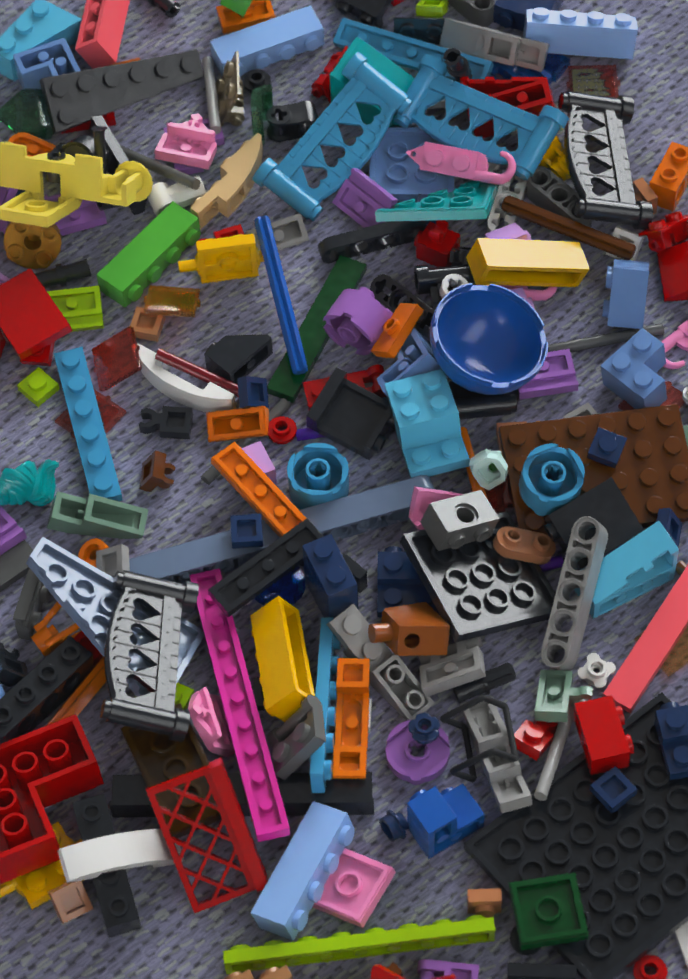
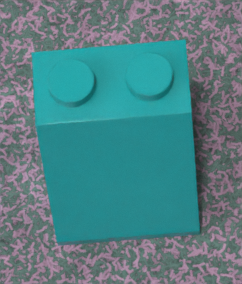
M358 37L353 40L330 74L331 102L350 81L341 73L348 61L357 52L368 58L367 63L405 93L414 80L413 76ZM356 103L364 124H371L374 120L373 116L379 115L381 112L380 107L377 105ZM392 118L389 127L400 126Z

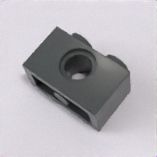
M478 490L430 503L420 522L436 549L440 551L448 548L457 549L473 541L483 542L493 534V530L500 518L483 491Z

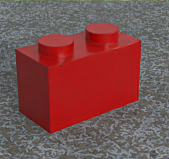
M610 695L574 703L573 719L590 775L608 772L614 766L618 769L629 767L630 754L634 753V746L630 734H624L622 725H625L624 713L621 706L616 707L613 696Z

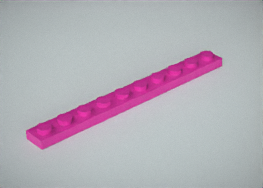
M220 568L189 575L190 582L199 584L196 607L257 842L289 836V823L232 615L227 617L208 593L211 587L222 580Z

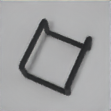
M480 695L441 715L440 720L443 723L462 730L467 756L466 761L450 769L451 775L475 782L477 779L475 763L492 755L512 762L518 760L510 711L506 703L487 695ZM483 701L502 708L511 754L491 748L473 757L467 726L462 722L451 719V717ZM469 767L470 775L461 772V770Z

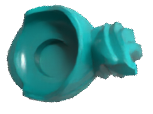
M47 459L41 463L38 469L33 461H26L15 469L5 468L0 477V506L8 504L10 506L22 505L27 501L38 507L50 504L54 499L56 489L54 473L55 469L59 467V462Z

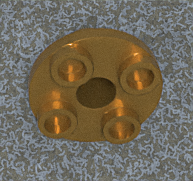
M10 222L5 230L4 248L6 255L10 261L28 269L48 268L58 257L61 250L62 237L55 223L46 228Z

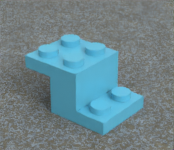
M439 369L385 383L386 394L394 416L396 436L410 478L421 475L430 477L469 467L470 458L461 435L459 412L445 373Z

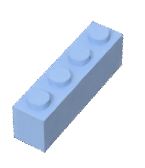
M310 5L210 40L211 56L221 76H223L226 62L231 61L235 52L239 51V77H241L244 73L251 70L264 69L269 64L281 60H289L300 53L318 49L324 45V28Z
M535 8L534 10L526 9L523 37L549 43V54L633 60L638 28L636 17H631L628 14H617L615 16L604 15L600 12L576 13L573 10H562L560 12L549 11L545 8Z
M315 801L312 802L250 912L260 929L294 941L298 932L305 928L310 910L314 903L321 899L327 879L330 874L336 871L344 848L349 846L353 840L355 828L347 812Z

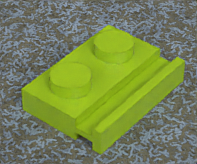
M100 286L47 291L70 324L72 332L104 329Z

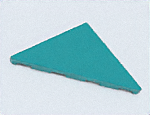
M473 180L462 183L453 192L448 193V189H443L428 194L426 198L415 203L413 198L397 203L393 209H377L375 211L376 222L487 219L499 185L480 183Z

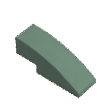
M57 491L52 502L47 529L79 535L139 539L144 535L149 509L90 493L88 498L85 499Z

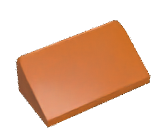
M266 406L206 413L209 443L268 436L269 409Z

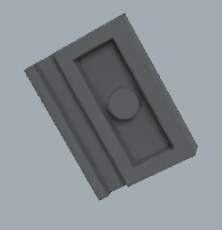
M30 568L13 615V620H16L15 627L18 637L26 640H31L35 630L33 626L42 621L43 603L47 604L51 596L49 590Z

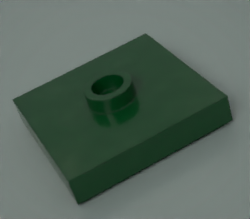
M575 872L508 883L521 950L588 940L589 934Z

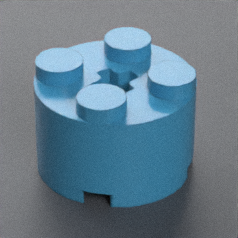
M311 443L303 446V450L296 455L294 453L290 457L287 465L289 494L298 509H305L348 496L350 487L348 462L345 456L343 457L338 452L337 448L326 443Z
M549 443L536 447L529 453L522 467L519 479L520 495L526 505L539 516L549 515L578 498L584 482L585 469L582 460L573 450L558 447L559 444Z

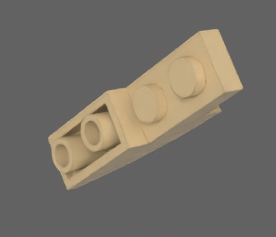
M256 133L250 140H246L235 154L226 158L220 166L221 180L214 182L206 194L193 202L190 212L199 218L200 230L219 212L228 218L247 197L255 183L252 178L262 163L263 144L261 134Z

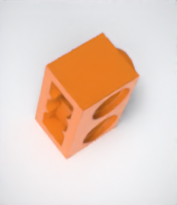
M673 141L649 184L658 197L657 206L674 212L688 186V147Z

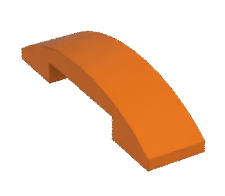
M337 658L336 726L332 776L333 779H366L370 658Z

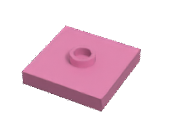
M344 848L336 871L330 874L324 885L322 897L318 902L314 903L313 908L363 928L396 872L391 866Z

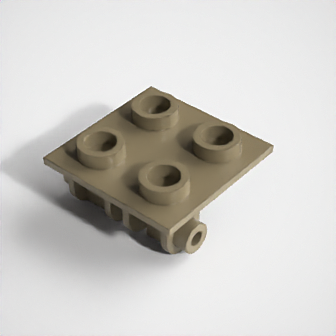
M239 51L235 52L231 61L226 62L222 78H218L216 81L221 128L225 122H230L233 126H239L244 121L243 81L239 78Z

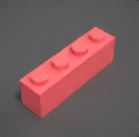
M86 0L75 50L92 69L112 65L117 62L130 0Z

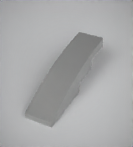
M483 701L462 712L477 755L491 748L511 754L507 729L496 706ZM492 755L480 761L501 814L533 805L532 795L521 774V766L518 760L512 762Z

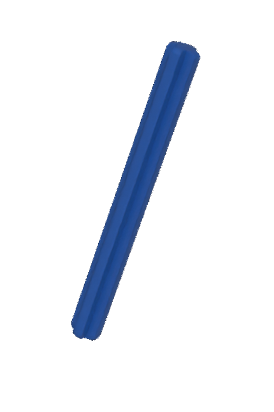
M264 215L255 218V228L292 373L300 375L308 371V365L270 218Z

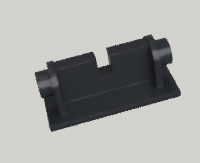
M394 17V33L439 45L445 18Z

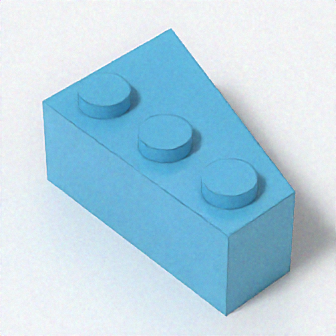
M35 0L0 36V74L13 81L18 79L13 59L14 54L64 37L68 46L76 43L82 19L46 0Z
M657 521L603 557L589 612L593 619L674 579L679 548L660 521ZM575 588V592L580 596V588Z

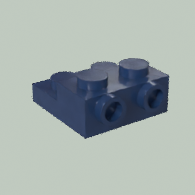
M390 546L385 548L384 551H378L377 617H382V611L385 608L427 602L439 614L406 552H403L402 548L397 546Z
M668 702L663 704L660 710L655 711L654 724L669 780L688 777V705L679 706L678 702Z

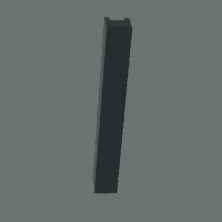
M366 772V779H333L332 776V780H326L325 793H312L310 773H292L286 780L276 776L286 816H305L313 801L347 812L348 815H374L372 772ZM228 774L244 816H251L240 774ZM113 775L112 799L110 801L113 818L156 817L146 793V784L141 775Z

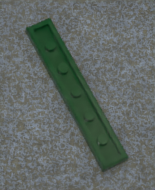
M342 255L339 256L298 330L308 371L304 374L294 375L286 351L267 385L268 394L281 399L284 398L292 403L295 402L303 387V382H306L330 338L324 329L326 321H323L324 316L343 290L357 289L367 270V264Z

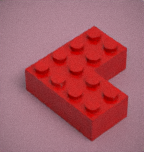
M76 714L0 744V884L59 861L60 858L57 851L60 847L44 808L104 784L97 760Z

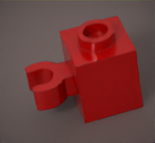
M436 220V224L429 222L425 230H420L415 238L416 258L436 267L451 266L452 263L449 262L450 250L460 247L461 234L449 230L448 221Z

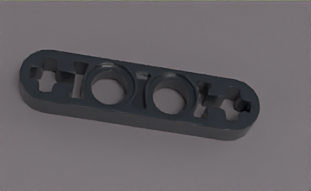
M425 221L385 222L327 237L318 244V250L322 261L329 264L337 262L340 255L353 258L360 256V253L364 255L387 249V246L391 248L414 242L420 230L424 231L427 225Z
M385 274L377 276L370 286L375 299L393 313L403 296H407V303L418 304L422 309H425L424 319L416 323L414 328L430 340V325L435 309L390 276ZM384 286L393 291L390 296L383 291Z

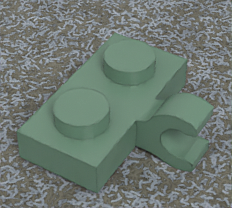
M541 670L534 710L535 721L567 722L569 707H574V703L587 701L584 699H592L593 687H572L573 671Z

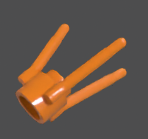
M58 601L42 621L33 626L37 633L32 635L31 639L45 657L67 639L65 637L79 629L76 623L60 633L53 624L47 627V624L62 607ZM79 632L71 635V637L74 638Z

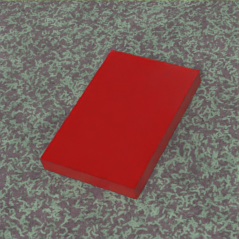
M31 268L0 285V329L21 360L72 332L70 324Z

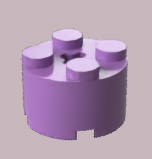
M360 287L359 290L345 289L324 316L323 321H326L324 329L328 336L339 346L344 348L346 344L357 348L356 354L368 355L383 332L385 322L392 317L393 313L375 299V295L370 289L366 287Z

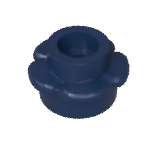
M420 713L409 722L408 730L412 733V738L416 742L430 744L439 736L438 730L441 725L436 717H430L428 713ZM425 725L428 728L426 730H423L422 726Z
M392 810L386 811L387 815L379 819L381 829L391 842L399 838L405 839L406 830L409 829L405 817L400 812L395 814Z

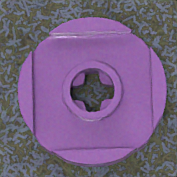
M407 720L398 724L388 735L385 748L388 767L398 778L408 781L413 785H421L424 782L436 779L445 771L450 759L449 740L446 733L440 727L437 739L430 744H420L412 738V733L408 730L411 720ZM425 725L422 726L423 730H426L428 728ZM423 746L425 748L423 751L424 755L421 757L412 756L411 747L420 748Z

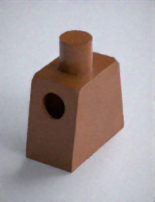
M427 602L385 608L382 611L381 623L369 625L368 636L371 643L384 642L395 655L399 656L447 655L450 625Z

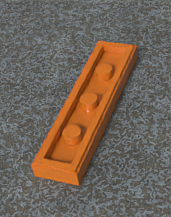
M235 441L211 458V464L257 514H262V519L279 538L306 519Z

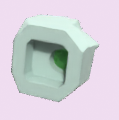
M485 449L470 459L469 466L472 475L481 487L491 490L505 481L508 465L502 455V451Z

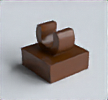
M155 450L142 463L139 489L151 492L157 486L167 489L174 484V480L168 479L164 475V473L167 475L175 471L174 465L165 463V453Z

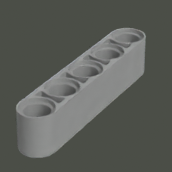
M590 516L579 518L573 525L541 649L542 661L554 670L571 671L577 663L608 541L606 528ZM595 527L596 533L594 537L585 540L586 531L589 528ZM587 557V567L578 571V562L582 558ZM575 588H580L579 598L575 601H570L569 595L571 591ZM572 618L571 629L562 632L561 626L566 619ZM560 649H564L565 656L563 660L554 663L555 653Z

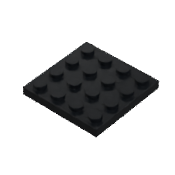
M508 511L497 513L500 519L493 530V534L487 540L466 543L457 549L448 548L438 551L425 529L403 534L400 540L403 549L441 618L450 625L449 632L455 642L549 620L556 593L539 564L509 559L501 556L494 549L493 540L500 528L505 526L517 528Z

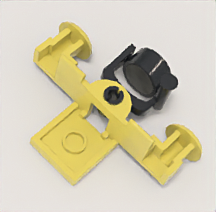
M105 126L91 127L94 137L81 135L67 144L60 142L50 153L38 154L33 157L27 156V146L0 142V186L26 190L0 206V220L48 228L77 210L82 200L128 207L132 203L143 201L149 196L153 186L152 177L148 169L136 161L121 163L115 170L114 175L106 173L111 172L110 150H107L105 147V131L108 129ZM43 172H46V181L60 183L61 196L58 198V202L44 200Z

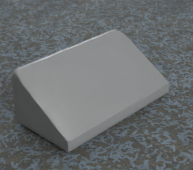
M301 213L271 223L278 251L310 240ZM256 228L247 230L245 235L254 234L256 246L260 251Z

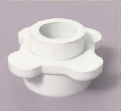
M591 653L587 656V662L584 667L578 669V677L596 688H604L609 675L615 673L616 667L614 663L600 659L598 654ZM594 669H599L600 672L595 673Z

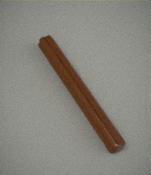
M510 195L506 196L502 202L501 209L506 213L622 259L630 260L634 256L636 246L632 243Z

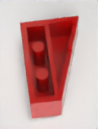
M485 77V79L460 78L461 84L536 116L540 114L545 105L555 107L547 77H511V79H495L494 77ZM493 119L473 131L475 136L485 138L494 135Z

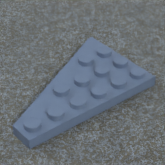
M42 537L30 554L26 564L104 657L107 627L114 606L120 596V593L112 588L114 578ZM133 603L136 610L132 615L135 619L144 620L157 616L142 603ZM182 617L176 685L204 637L201 628ZM131 628L134 635L130 638V641L134 645L139 646L155 641L140 628ZM129 653L132 660L128 667L132 671L153 667L137 653ZM126 679L129 688L137 697L151 693L135 679Z

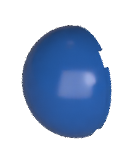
M468 283L454 288L438 303L431 320L430 344L439 367L454 383L478 394L499 395L521 388L537 375L548 353V342L543 330L545 325L536 310L517 293L496 284L490 283L489 286Z

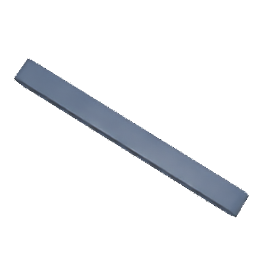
M421 475L299 511L311 521L323 536L332 534L334 540L337 541L339 540L338 537L344 539L368 532V528L375 530L397 523L396 520L400 522L409 520L414 486L429 489L435 488L429 476ZM263 520L264 547L232 549L231 530L130 558V572L183 584L184 581H190L189 575L219 568L223 573L236 570L279 539V536Z

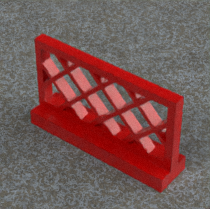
M222 758L210 761L209 765L146 789L194 914L251 891L257 890V892H260L264 889L269 878ZM205 775L209 789L204 799L187 792L192 780ZM185 783L183 790L176 787ZM170 790L180 796L172 811L160 806L155 794ZM211 794L213 795L216 804L209 801ZM184 797L202 804L195 820L177 813ZM206 806L220 812L222 818L217 829L199 822ZM163 813L170 816L168 823L166 822ZM174 818L192 825L186 841L171 835L169 829ZM223 825H225L228 834L221 832ZM196 827L214 835L207 851L189 844ZM218 837L230 841L234 849L229 860L211 853ZM175 844L182 846L180 854ZM186 849L204 856L197 872L184 867L182 863ZM235 856H237L240 865L233 862ZM208 858L226 865L219 881L202 874ZM231 867L244 873L247 884L233 888L223 882ZM188 875L195 877L192 882V885L190 883ZM198 880L216 886L211 898L201 902L197 901L194 889ZM220 889H223V890L226 891V892L221 893V894L218 895Z

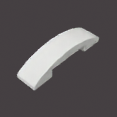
M138 343L133 346L135 360L140 371L157 390L182 405L203 412L236 409L235 394L212 382H209L204 390L163 369L162 362L154 359L156 355L154 351Z
M145 829L112 834L76 843L57 851L67 883L97 878L101 873L152 864L154 868L175 865L161 829ZM175 844L178 853L180 854L181 848L179 845Z

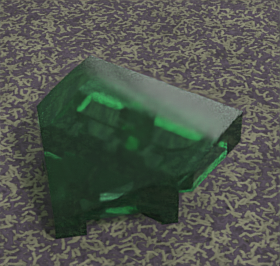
M272 84L254 88L251 96L253 136L256 133L261 134L263 145H265L263 121L267 120L266 113L268 109L273 107Z
M22 89L0 108V122H3L15 134L25 132L40 139L52 138L53 131L42 89Z

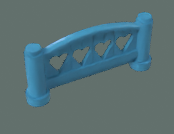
M357 52L348 61L341 73L350 81L279 165L271 158L266 159L252 178L260 187L265 185L298 213H301L307 220L314 221L324 209L320 206L321 201L341 188L344 181L350 177L352 168L361 170L385 136L393 115L398 112L403 115L413 103L409 99V95L367 63L368 58L360 52ZM356 103L377 105L380 107L381 112L379 115L373 116L374 120L371 124H364ZM338 124L359 126L363 129V134L356 137L355 144L348 146L343 141ZM320 145L341 147L345 150V155L342 158H338L336 166L329 167L325 162ZM302 167L324 169L328 175L325 179L320 180V185L317 188H311L308 186Z
M425 54L418 65L420 70L406 92L413 103L403 115L398 112L394 114L395 117L393 118L395 123L404 128H408L409 124L415 123L426 134L442 145L481 152L486 156L489 163L508 166L507 160L500 156L501 151L508 152L516 162L515 175L523 180H528L529 177L533 176L558 131H562L569 121L567 115L555 107L545 105L540 114L536 116L444 77L447 72V65L440 59ZM445 99L446 116L444 119L436 120L434 115H425V111L429 107ZM469 109L470 126L467 130L462 131L459 130L458 126L449 125V121L453 117ZM493 119L494 137L492 140L484 141L482 136H473V131ZM517 130L518 148L515 151H508L506 146H497L499 139Z

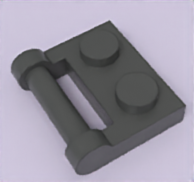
M308 695L301 702V707L285 723L267 734V740L273 749L272 757L276 776L286 780L326 742L322 703L314 695Z

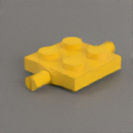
M238 234L231 237L208 238L196 241L197 254L195 259L178 261L179 273L197 271L201 277V284L259 276L258 268L260 262H264L261 250L259 251L256 246L254 234Z
M59 821L51 825L60 849L82 842L81 839L74 842L73 839L67 836ZM60 860L0 884V898L16 890L26 899L31 910L49 901L48 891L66 883Z

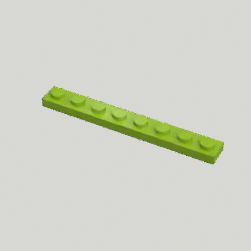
M473 915L467 917L465 921L452 922L449 919L434 921L432 925L425 926L408 923L393 930L377 927L370 928L361 934L351 935L349 932H338L329 938L321 939L315 936H305L299 938L296 942L284 943L281 940H272L264 943V946L256 947L240 944L232 946L230 950L223 951L224 966L227 975L237 971L243 973L248 969L250 971H259L272 967L281 968L285 965L291 967L495 941V924L493 917L485 918L483 915Z

